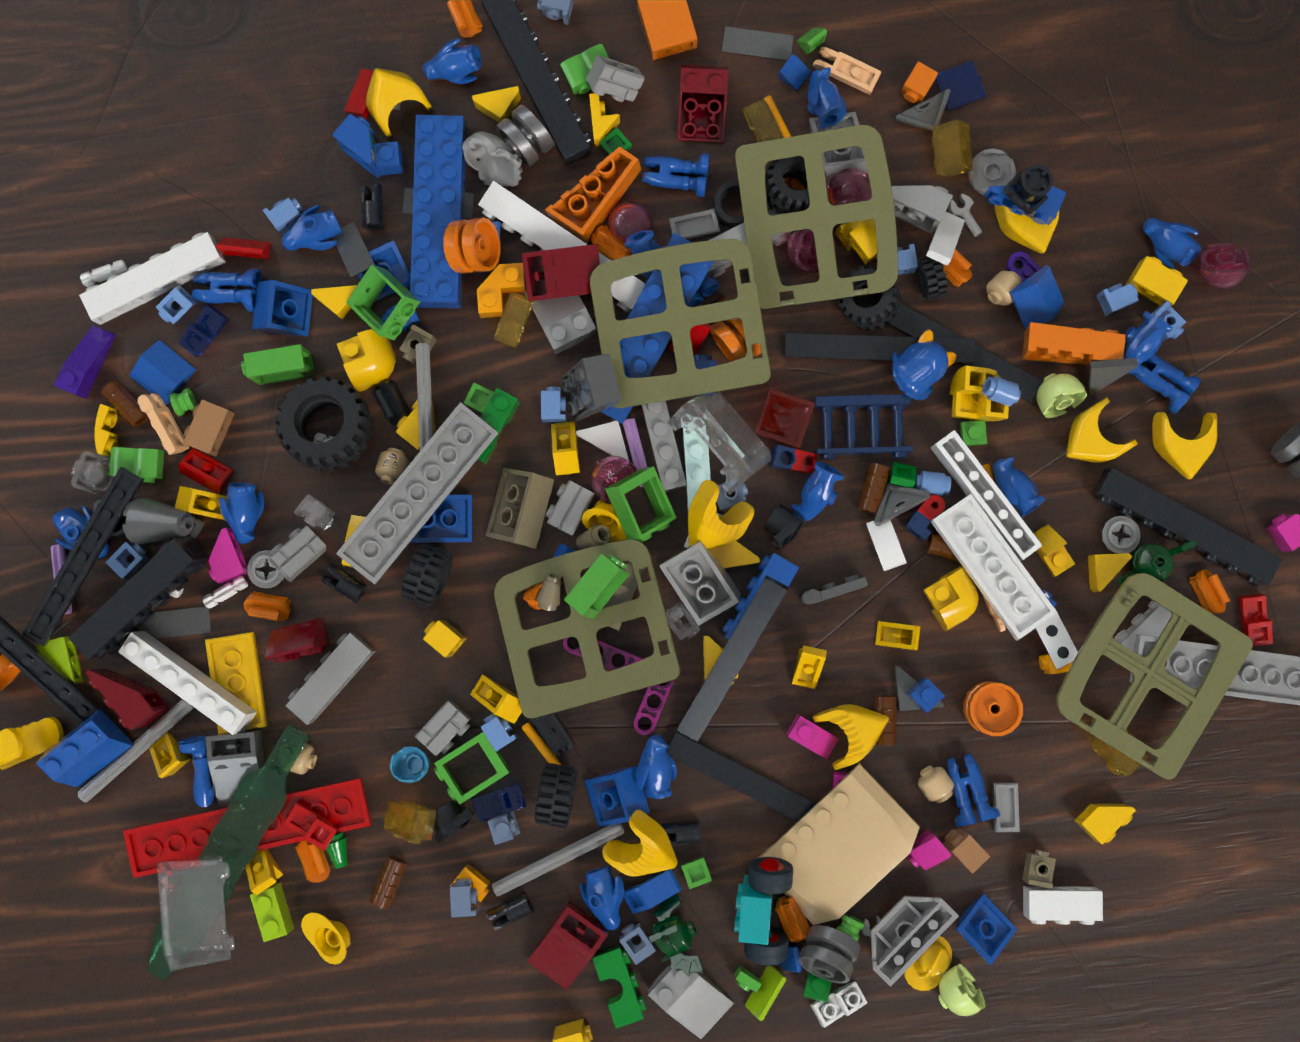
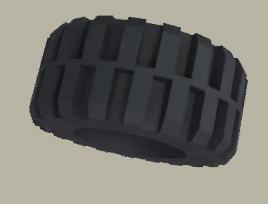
M320 376L319 380L311 377L307 378V383L303 385L300 382L294 385L296 389L292 393L288 391L284 395L286 398L285 402H280L277 408L281 413L275 416V423L279 426L275 430L277 436L281 439L282 447L303 466L311 467L315 471L322 472L324 468L328 472L336 471V466H340L343 469L349 466L348 461L351 459L357 461L360 458L358 453L361 450L365 451L367 449L366 439L370 440L373 433L369 429V427L373 426V419L369 415L371 411L364 402V399L351 385L343 383L341 379L335 377L332 380L328 376ZM324 406L340 407L344 412V423L340 432L327 442H310L305 434L306 423L309 417L316 410Z

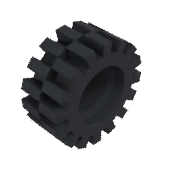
M929 257L917 259V280L919 281L918 285L921 288L923 298L929 301L946 296L948 287L946 285L947 279L945 278L946 273L943 270V264Z

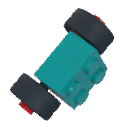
M760 857L752 860L749 864V875H744L743 884L739 883L734 932H739L738 942L745 943V957L761 965H777L784 962L788 956L789 939L787 934L779 929L770 927L772 894L785 893L792 888L793 866L784 859Z

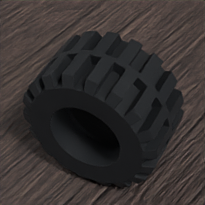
M802 156L774 160L766 173L767 201H770L768 206L771 209L775 207L778 214H781V212L785 214L799 212L809 208L810 200L805 161ZM783 179H797L803 184L805 190H793L785 184Z
M863 265L859 267V271L855 272L853 269L849 273L851 274L850 277L872 274L877 269L874 265H869L868 269H865ZM867 280L854 281V290L868 288ZM896 282L890 289L883 291L881 300L870 308L857 306L859 295L838 298L840 308L848 321L850 320L852 325L855 327L858 325L863 330H866V327H869L870 330H876L875 326L877 325L880 328L885 327L884 322L888 321L891 323L893 321L892 315L897 316L899 312L897 307L901 306V294Z
M426 542L421 544L407 567L401 586V597L428 609L432 608L440 598L447 583L453 564V554Z
M552 763L545 764L541 773L534 818L536 824L559 828L567 827L575 793L576 767Z

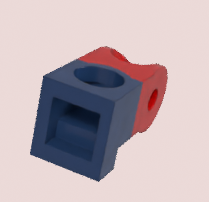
M776 445L772 448L769 468L812 474L815 470L814 465L817 455Z
M938 495L930 496L929 499L917 507L903 525V528L920 541L926 540L931 533L927 526L935 516L940 515L944 511V500Z

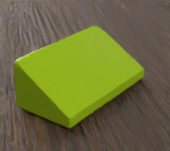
M767 965L760 978L762 985L757 993L752 991L745 1004L746 1008L760 1021L764 1020L786 982L784 972L772 965Z

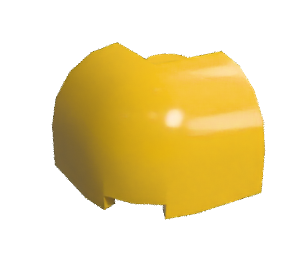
M873 219L847 222L837 227L835 234L848 252L854 248L865 265L873 259H877L876 223Z
M373 329L357 333L358 336L337 343L344 362L343 366L353 387L358 392L372 388L381 381L388 380L396 363L395 353L390 340L379 336Z
M964 366L956 371L949 395H953L952 417L970 419V421H1000L1008 419L1009 406L988 400L982 394L983 385L988 377H1000L997 371L973 366Z
M959 566L942 576L939 581L923 590L934 608L932 612L943 631H948L967 620L978 606L979 597L976 587L963 566Z

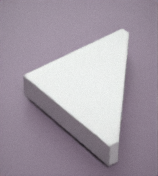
M618 421L576 431L578 437L625 464L629 463Z

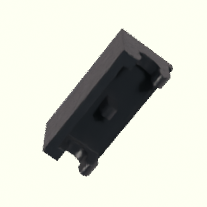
M556 712L531 718L555 757H559L567 750L575 747L576 743Z

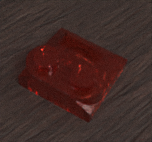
M770 388L755 434L782 443L787 447L800 449L815 403Z

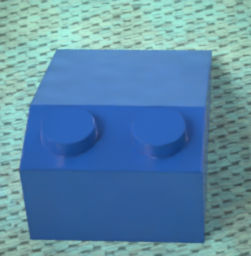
M448 495L410 543L472 542V495Z

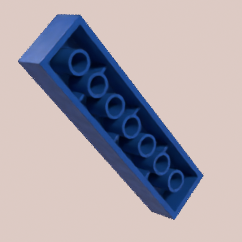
M416 115L410 292L420 301L417 308H461L462 273L455 272L449 266L444 253L443 238L445 229L450 222L464 219L466 161L464 160L462 145L466 140L467 125L463 116Z

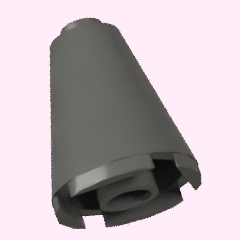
M148 497L134 498L127 504L123 516H126V524H123V531L126 537L135 544L143 545L187 536L194 526L190 513Z

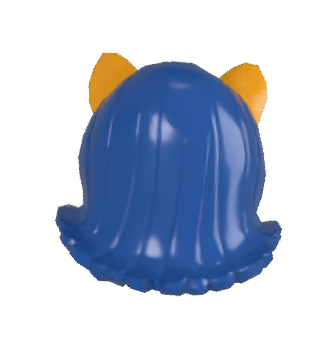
M927 330L920 336L919 341L910 345L902 355L897 352L893 354L892 370L894 381L909 398L925 400L933 390L932 384L944 376L947 368L955 362L957 355L953 352H946L942 345L933 341V332Z

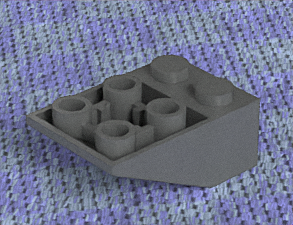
M610 354L583 358L562 376V390L567 394L569 401L567 408L569 414L573 416L574 422L615 406L622 400Z
M262 730L245 731L234 735L230 733L215 734L205 737L207 762L219 807L266 799L267 786Z

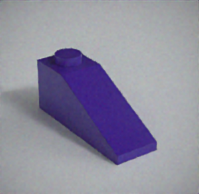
M92 325L63 364L54 386L87 399L116 335Z

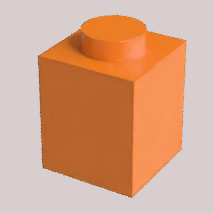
M918 61L900 93L911 103H921L934 83L938 72Z

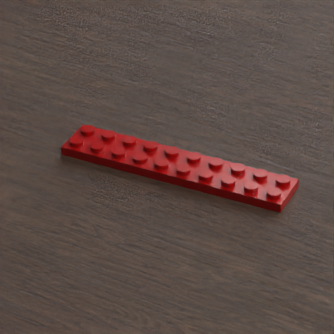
M362 777L125 829L123 834L133 878L304 841L303 835L283 824L297 801L333 824L338 829L336 833L371 826L372 821Z

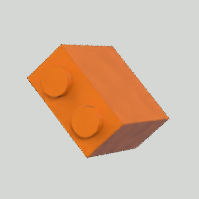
M637 0V9L652 60L697 48L698 38L686 0Z

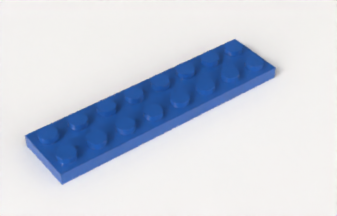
M674 233L666 247L692 242ZM714 261L680 266L684 300L688 307ZM660 270L652 272L627 319L659 314L666 310L667 304ZM664 331L622 339L620 346L626 376L629 378L650 377L672 338L671 334ZM612 406L601 412L623 424L633 406L626 408H615Z

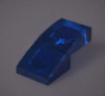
M206 305L196 322L188 326L178 344L195 357H199L216 338L229 318L211 305Z
M519 783L472 798L479 822L526 807Z

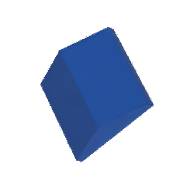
M394 240L368 251L376 266L387 269L405 287L410 286L411 274ZM368 269L358 273L360 280L363 278ZM386 283L375 301L391 295L395 291Z
M1045 265L1009 292L1025 329H1027L1030 322L1043 324L1053 320L1064 304L1049 265Z
M158 340L140 355L129 376L149 393H157L161 396V399H163L167 406L170 402L169 395L178 393L197 369L161 340Z
M981 894L962 913L955 928L989 965L993 964L1017 931V928L985 894Z

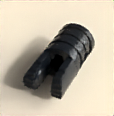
M374 184L372 192L368 186L362 187V227L369 230L382 229L384 227L382 185Z
M330 563L327 571L338 578L339 581L328 575L323 576L321 581L338 593L340 592L343 596H346L349 600H352V602H359L368 586L335 564Z
M699 820L680 823H660L666 831L671 845L701 842Z
M523 893L508 902L488 910L485 914L490 920L498 918L492 925L495 931L514 923L516 920H520L522 917L534 913V908L528 895Z

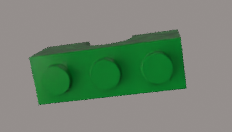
M496 388L480 417L499 433L477 459L484 464L488 463L498 445L497 440L501 431L507 423H510L520 405L517 398Z
M621 943L596 951L592 959L599 980L616 979L623 987L619 995L608 1000V1007L615 1028L617 1029L644 1019V1010H647L643 995L638 996L635 987H638L639 984L635 972L630 973L628 964L631 963L627 951L622 949Z

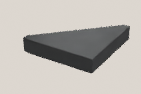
M946 89L936 96L896 115L895 120L936 133L951 90Z
M1137 358L1090 362L1089 395L1097 393L1137 368Z
M887 484L874 519L875 526H880L930 498V492Z
M894 667L898 711L920 710L906 695L917 681L900 667ZM939 701L933 708H942L944 704Z

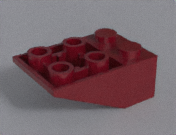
M681 64L677 140L724 143L728 67Z
M598 244L522 253L528 302L592 294L590 277L593 270L600 265Z
M316 618L272 630L264 656L265 660L273 659L274 663L289 662L300 659L301 656H311L324 652L323 647L330 646L324 619Z
M107 668L87 670L85 672L89 676L88 681L91 686L103 694L105 704L117 712L119 715L118 720L125 728L132 730L146 727L169 709L155 689Z
M569 901L527 962L567 990L605 940L608 930L596 919Z

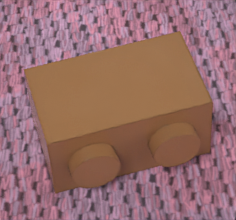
M201 400L200 404H197L193 411L194 419L191 425L185 429L183 443L217 456L235 413Z
M961 828L951 830L944 838L946 840L943 843L944 847L972 874L990 858L972 836Z

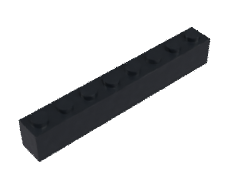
M481 0L484 11L565 165L568 166L590 155L592 141L588 133H583L580 129L581 120L576 111L572 112L568 106L571 104L566 91L561 92L559 89L560 80L556 72H551L547 65L550 64L544 50L540 52L537 44H539L535 32L533 30L529 31L526 26L529 22L524 11H519L515 5L518 1Z
M1114 468L1104 470L1092 495L1098 498L1097 501L1108 507L1112 505L1118 508V513L1140 520L1139 524L1141 526L1160 531V535L1167 540L1174 541L1175 539L1183 544L1186 541L1190 542L1195 539L1197 545L1189 548L1188 551H1197L1203 555L1202 558L1213 564L1219 563L1223 565L1226 572L1245 577L1244 581L1252 586L1269 585L1282 561L1281 558Z

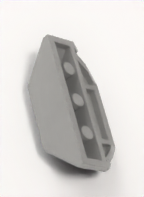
M903 896L870 930L872 969L891 987L959 915L941 897Z

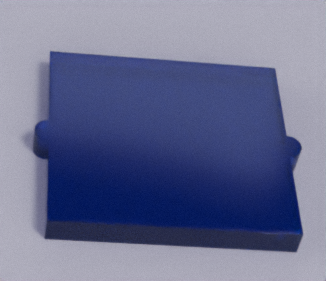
M973 61L938 73L935 81L939 88V93L946 89L951 90L946 103L947 111L986 97L981 83L982 77L978 76Z

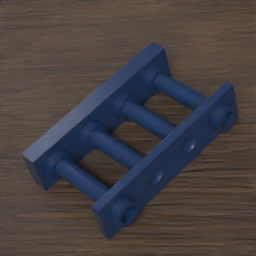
M905 394L815 397L813 409H819L820 413H822L823 449H817L815 454L821 456V460H834L835 456L892 454V458L907 457V454L913 451V446H904L902 411L911 404V398ZM890 407V411H893L894 447H880L879 411H881V408ZM857 408H867V412H869L871 447L856 448L855 412H857ZM834 409H843V412H846L847 448H833L832 412H834Z

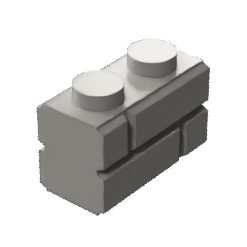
M597 55L593 62V67L586 77L591 90L600 96H604L605 93L609 94L619 102H623L624 99L631 102L634 101L638 94V89L641 88L644 81V76L637 67Z
M569 480L567 485L564 483L561 485L557 496L560 498L556 506L551 504L545 517L549 518L548 524L574 536L582 521L583 513L588 510L595 493Z
M305 526L302 530L300 528L295 529L289 535L290 540L284 545L278 544L270 552L272 554L270 556L271 564L289 582L326 551V545L308 526Z
M450 699L415 737L434 755L437 756L440 752L445 755L454 745L451 740L457 734L461 737L470 728L468 722L471 720V717Z

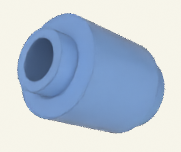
M995 376L994 378L988 377L982 388V394L988 400L1010 407L1013 403L1018 402L1021 390H1019L1017 383Z
M921 471L920 475H916L914 487L915 489L929 491L931 496L938 495L942 497L943 494L949 495L951 476H946L945 473Z

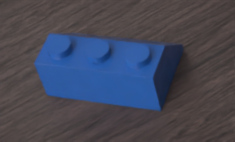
M99 709L49 748L36 764L53 781L78 788L130 748L133 742Z

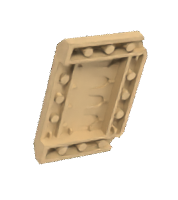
M858 763L842 778L840 783L758 858L776 857L792 864V888L784 894L787 898L793 897L803 915L813 925L839 919L908 856L911 853L920 826L878 781Z

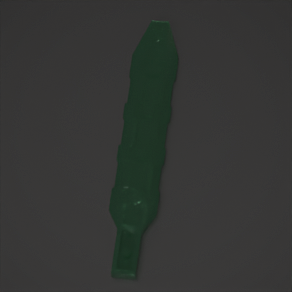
M292 724L287 725L265 765L243 777L232 796L231 804L219 824L215 825L208 837L207 845L195 865L191 866L184 878L183 886L173 903L167 907L155 928L147 972L163 981L199 951L211 930L210 926L223 904H226L232 895L234 885L244 868L255 856L264 834L270 824L275 822L285 805L287 776L311 736Z

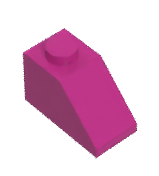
M1284 513L1272 520L1273 524L1266 529L1282 552H1289L1300 547V515H1285Z
M230 528L221 529L208 560L210 564L208 571L214 581L216 580L217 583H227L238 576L248 574V565L239 543L234 538L232 530Z
M797 714L785 734L825 759H828L839 738Z
M926 829L915 839L911 853L907 858L915 868L920 865L924 870H927L947 860L952 855L937 837Z

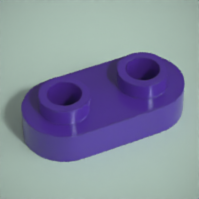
M1024 252L1012 254L1006 262L1007 271H1013L1018 274L1022 282L1041 269ZM1014 263H1020L1021 269L1015 268Z

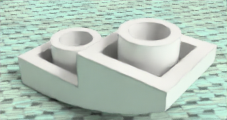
M891 520L880 526H875L874 521L866 523L883 570L886 571L906 564Z
M853 981L830 992L827 1003L816 1000L810 1006L821 1026L825 1028L843 1015L849 1016L866 1005L867 1001L856 981Z

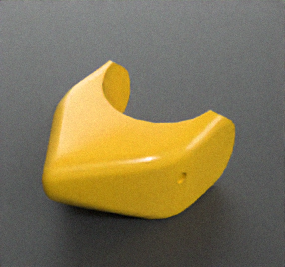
M375 68L366 96V106L383 134L389 138L392 135L388 127V118L395 105L405 100H416L421 102L427 111L432 109V106L421 88L409 75L402 72Z
M995 205L998 223L1005 236L1040 254L1046 251L1058 223L1059 211L1056 218L1049 225H1041L1034 222L1027 215H1017L1006 206Z
M1108 397L1081 412L1073 420L1066 451L1068 458L1102 463L1119 457L1138 444L1133 439L1124 445L1110 443L1101 435L1098 427V416L1104 406L1110 402Z
M1157 412L1153 417L1152 423L1154 448L1164 460L1188 480L1195 476L1215 448L1217 442V414L1206 413L1202 420L1200 433L1194 440H1186L1174 433L1165 412Z
M711 480L703 481L690 504L688 512L689 547L701 541L707 549L738 540L743 536L754 516L753 506L741 501L732 506L726 514L718 516L716 514V501L719 495V486Z
M852 704L839 705L819 712L812 717L815 723L830 721L839 725L847 735L849 750L845 757L832 764L834 770L853 765L862 760L873 749L889 721V717Z
M48 717L19 728L1 730L0 769H7L46 752L64 736L60 722L55 717Z
M636 810L629 819L630 828L640 838L641 842L638 844H628L620 840H611L606 843L602 850L605 861L628 876H641L674 869L678 863L666 831L658 822L642 810Z

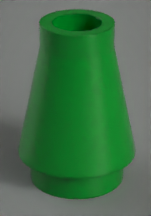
M343 832L336 833L327 846L326 851L334 868H342L348 865L347 838Z

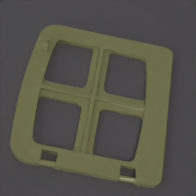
M856 125L742 145L736 150L735 158L747 245L752 254L760 308L768 309L880 293L890 289L895 284L898 278V246L894 201L882 137L875 128L869 125ZM859 146L863 150L867 164L872 198L868 201L832 205L828 200L823 154L826 151ZM802 156L805 161L810 200L809 208L799 212L769 215L766 193L767 163L772 160ZM873 219L876 223L877 236L876 272L840 278L837 272L832 233L834 226L841 223ZM810 229L814 233L819 280L812 283L785 286L781 283L771 237L777 233ZM867 280L868 288L854 290V281ZM793 290L794 299L781 300L780 292Z
M733 238L664 247L605 262L593 270L590 277V287L602 355L610 354L622 398L613 407L626 408L766 383L770 379L771 370L753 259L749 247L743 241ZM709 261H731L734 267L738 297L730 301L688 307L684 300L680 266ZM748 269L749 283H741L740 270ZM660 270L667 304L666 310L659 314L618 321L615 316L611 292L612 284L615 281L630 276ZM740 318L744 328L747 347L746 356L729 363L697 369L690 336L691 329L697 325ZM664 331L669 332L672 336L677 372L671 375L654 377H627L624 370L620 341L625 338ZM760 343L762 358L754 359L752 345Z
M630 539L567 553L505 575L497 582L494 590L495 602L521 710L525 717L537 718L669 682L677 679L680 675V665L654 572L652 558L648 548L643 543ZM601 553L608 557L612 554L623 562L629 561L632 563L640 592L639 598L603 608L594 619L582 616L570 606L571 614L567 619L523 630L516 603V595L525 589L543 582L548 573L558 574L563 578L568 595L582 578V570L589 569ZM647 568L651 581L643 583L640 569ZM645 617L654 646L652 656L609 672L606 671L596 634L598 630ZM569 637L577 638L586 670V677L557 685L538 686L529 657V649ZM666 640L670 654L662 656L659 642Z
M1135 573L1124 581L1085 639L1057 693L1056 706L1059 713L1069 721L1158 776L1171 780L1178 774L1252 650L1253 643L1248 636L1155 577L1146 573ZM1141 596L1150 598L1171 612L1169 621L1151 651L1145 657L1136 654L1113 639L1115 631ZM1189 625L1196 627L1218 643L1214 658L1197 689H1192L1165 671L1166 661ZM1101 655L1108 657L1133 675L1132 683L1108 720L1089 710L1080 702L1084 687ZM1152 688L1159 689L1185 707L1183 714L1168 736L1156 749H1152L1131 736L1126 730L1147 693ZM1084 713L1094 718L1090 726L1080 720ZM1146 751L1155 756L1152 764L1142 758Z

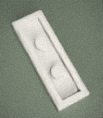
M945 212L941 222L936 227L926 256L949 265L965 220Z

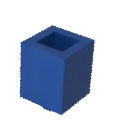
M397 141L374 144L376 168L381 175L404 173L402 149Z
M924 677L906 693L914 704L926 713L944 697L942 692L928 678Z

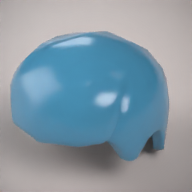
M403 747L396 754L392 755L390 770L392 775L400 782L415 783L427 774L430 761L426 752L419 747Z

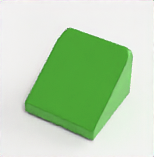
M813 28L798 39L797 44L805 54H809L825 41L827 30L824 28Z

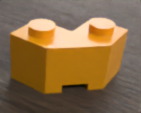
M523 263L499 264L477 289L480 318L504 317L502 293L526 291Z

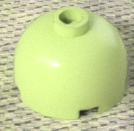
M1052 373L1046 376L1037 391V403L1040 411L1046 418H1054L1067 413L1064 410L1071 405L1073 408H1076L1087 397L1082 383L1070 374Z
M962 964L951 967L943 974L939 981L940 995L938 998L941 1005L945 1009L949 1008L954 1014L971 1016L985 1008V1000L981 989L976 990L972 983L976 981L975 978Z

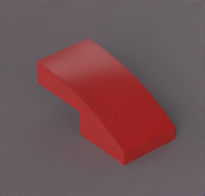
M1266 595L1240 596L1239 608L1244 634L1252 640L1253 647L1273 644L1272 621L1267 619Z
M298 801L283 823L285 826L303 835L304 840L324 851L338 830L325 818Z

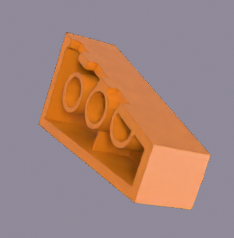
M618 147L600 162L593 172L579 180L580 183L573 189L567 190L561 195L560 200L554 205L551 204L547 207L545 211L548 217L588 244L593 232L601 226L642 170L639 159L623 148Z
M1030 322L1024 333L1022 360L1090 365V362L1123 359L1125 334H1119L1117 330H1105L1102 332L1091 328L1079 329Z

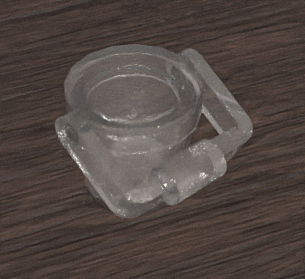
M88 451L82 452L79 461L76 460L71 472L73 474L71 485L93 494L108 489L114 478L109 476L110 463L108 462L110 459ZM86 455L100 459L84 462ZM78 478L82 483L86 484L87 487L76 484Z

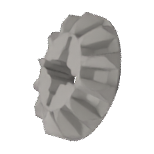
M1125 516L1113 517L1105 522V526L1101 531L1102 542L1108 550L1116 554H1125L1133 551L1140 541L1138 525L1132 519ZM1121 528L1122 533L1129 536V538L1121 539L1119 542L1118 537L1112 533L1119 532Z
M269 550L256 553L250 559L247 567L249 579L260 588H272L284 580V576L277 569L276 571L269 572V576H266L265 572L258 570V568L266 567V563H269L270 567L275 568L270 562L272 554Z

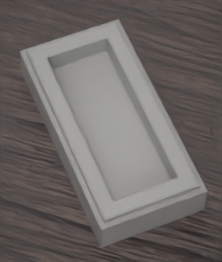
M714 209L669 219L672 236L676 233L687 240L720 233Z
M992 783L993 807L998 808L1001 815L993 818L994 832H1020L1018 783Z

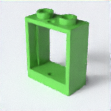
M371 264L346 303L379 336L395 340L406 322L414 314L420 301L387 269ZM387 283L401 299L384 323L370 307Z
M301 344L243 354L244 361L241 362L243 374L259 385L315 376L312 353Z
M654 466L640 468L605 488L628 540L646 541L652 537L651 533L668 528L670 526L669 522L676 519V515ZM643 484L657 517L639 527L624 494Z
M601 553L564 601L582 616L594 619L630 575L625 570L627 565L612 554L608 557Z
M484 732L434 763L436 766L434 771L441 781L445 780L449 787L447 789L449 796L454 802L457 800L459 804L465 802L511 771L500 751L494 750ZM476 743H479L497 773L463 794L445 763Z

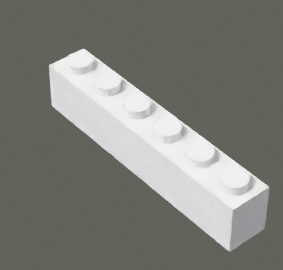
M208 232L198 233L192 237V240L186 243L175 244L171 247L170 251L164 254H155L149 258V261L143 264H135L121 275L110 276L107 282L88 287L85 290L86 292L79 296L90 319L101 325L174 289L178 285L193 280L194 275L209 272L227 263L223 254L216 249L217 242L215 238Z
M955 430L930 447L965 495L972 494L1020 561L1042 546Z
M146 631L131 632L119 650L121 655L232 735L245 732L257 713L253 708Z

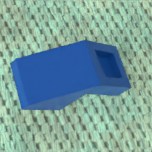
M672 869L652 874L644 883L626 888L623 897L632 914L651 909L680 892L682 888Z

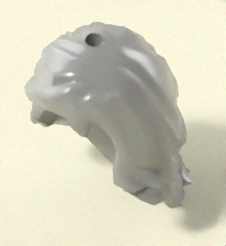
M480 131L474 133L463 142L464 160L470 167L478 171V176L481 181H484L485 185L490 186L493 181L505 187H514L519 184V180L522 179L521 173L523 172L521 168L522 160L518 159L517 154L512 153L511 147L501 138Z

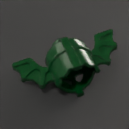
M1195 539L1190 542L1186 541L1176 548H1170L1169 551L1165 547L1154 543L1138 545L1131 555L1130 572L1122 574V577L1116 579L1118 585H1122L1129 576L1135 573H1146L1163 582L1168 579L1174 565L1172 556L1197 545Z
M676 893L661 902L659 909L653 912V915L658 918V923L652 927L653 935L649 936L650 942H655L660 950L664 952L663 962L671 959L670 968L672 970L681 969L687 976L695 972L703 973L704 969L698 956L684 955V952L692 949L693 936L697 935V929L692 920L687 922L680 915L672 916L673 912L682 904L679 893Z

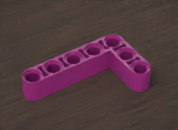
M569 638L563 639V646L568 652L582 657L580 646L577 649H572L568 645ZM597 640L598 645L603 648L601 657L606 668L611 670L621 668L614 666L612 663V657L617 653L625 657L626 661L622 667L644 659ZM673 680L669 681L666 685L658 684L647 687L634 720V728L638 733L647 735L654 730L672 687ZM651 694H656L661 699L657 707H651L647 703V698ZM641 717H648L652 724L650 728L644 730L638 726V720Z

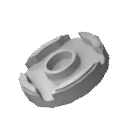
M994 148L983 150L976 155L970 163L968 170L970 184L974 190L982 195L990 186L1007 185L1016 175L1015 163L1012 158L1010 159L1004 151Z

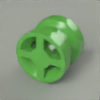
M190 388L183 389L182 393H172L169 395L171 405L178 416L184 415L188 410L194 411L197 405L196 398Z
M845 913L841 917V925L837 926L836 929L858 942V933L864 928L865 923Z

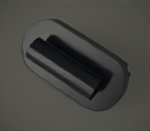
M385 380L376 385L373 394L386 420H389L393 425H397L404 416L408 417L411 410L401 395L396 382Z

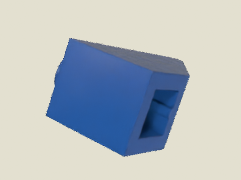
M1006 185L990 186L983 197L987 198L994 205H1003L1010 208L1011 212L1017 215H1027L1038 224L1049 225L1056 218L1066 192L1052 186L1046 194L1049 198L1032 215H1028L1022 209H1019L1005 195L1003 189ZM1011 185V188L1015 191V185ZM1039 202L1029 205L1034 208Z

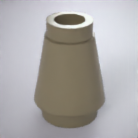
M595 524L576 538V544L580 549L607 544L611 538L610 531L604 525Z
M554 573L547 574L536 599L539 608L555 611L557 606L560 605V575Z

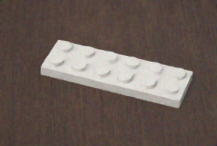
M972 494L931 521L1016 641L1057 613Z

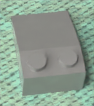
M856 112L847 113L839 123L824 129H820L818 117L809 119L811 133L859 125ZM855 146L824 152L823 162L827 187L868 182L869 174L861 147Z
M891 186L895 217L932 234L941 222L953 195L940 186Z
M525 291L524 294L528 300L527 291ZM579 295L529 302L555 355L597 334L596 327Z
M701 541L659 565L698 626L740 601L741 592L726 570Z
M670 963L648 987V996L667 1014L698 1038L702 1039L734 1002L704 973L695 972L687 976L681 969L672 970Z

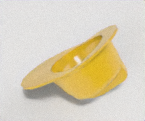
M599 500L592 509H588L583 513L582 522L587 529L595 524L604 525L609 529L611 538L608 543L628 540L612 504Z
M311 912L306 914L301 923L306 938L326 962L335 965L341 963L345 959L346 948L351 944L348 928L343 923L329 920L319 913Z
M939 936L904 972L905 978L911 987L919 991H929L939 984L941 977L948 970L952 960V949L949 943Z

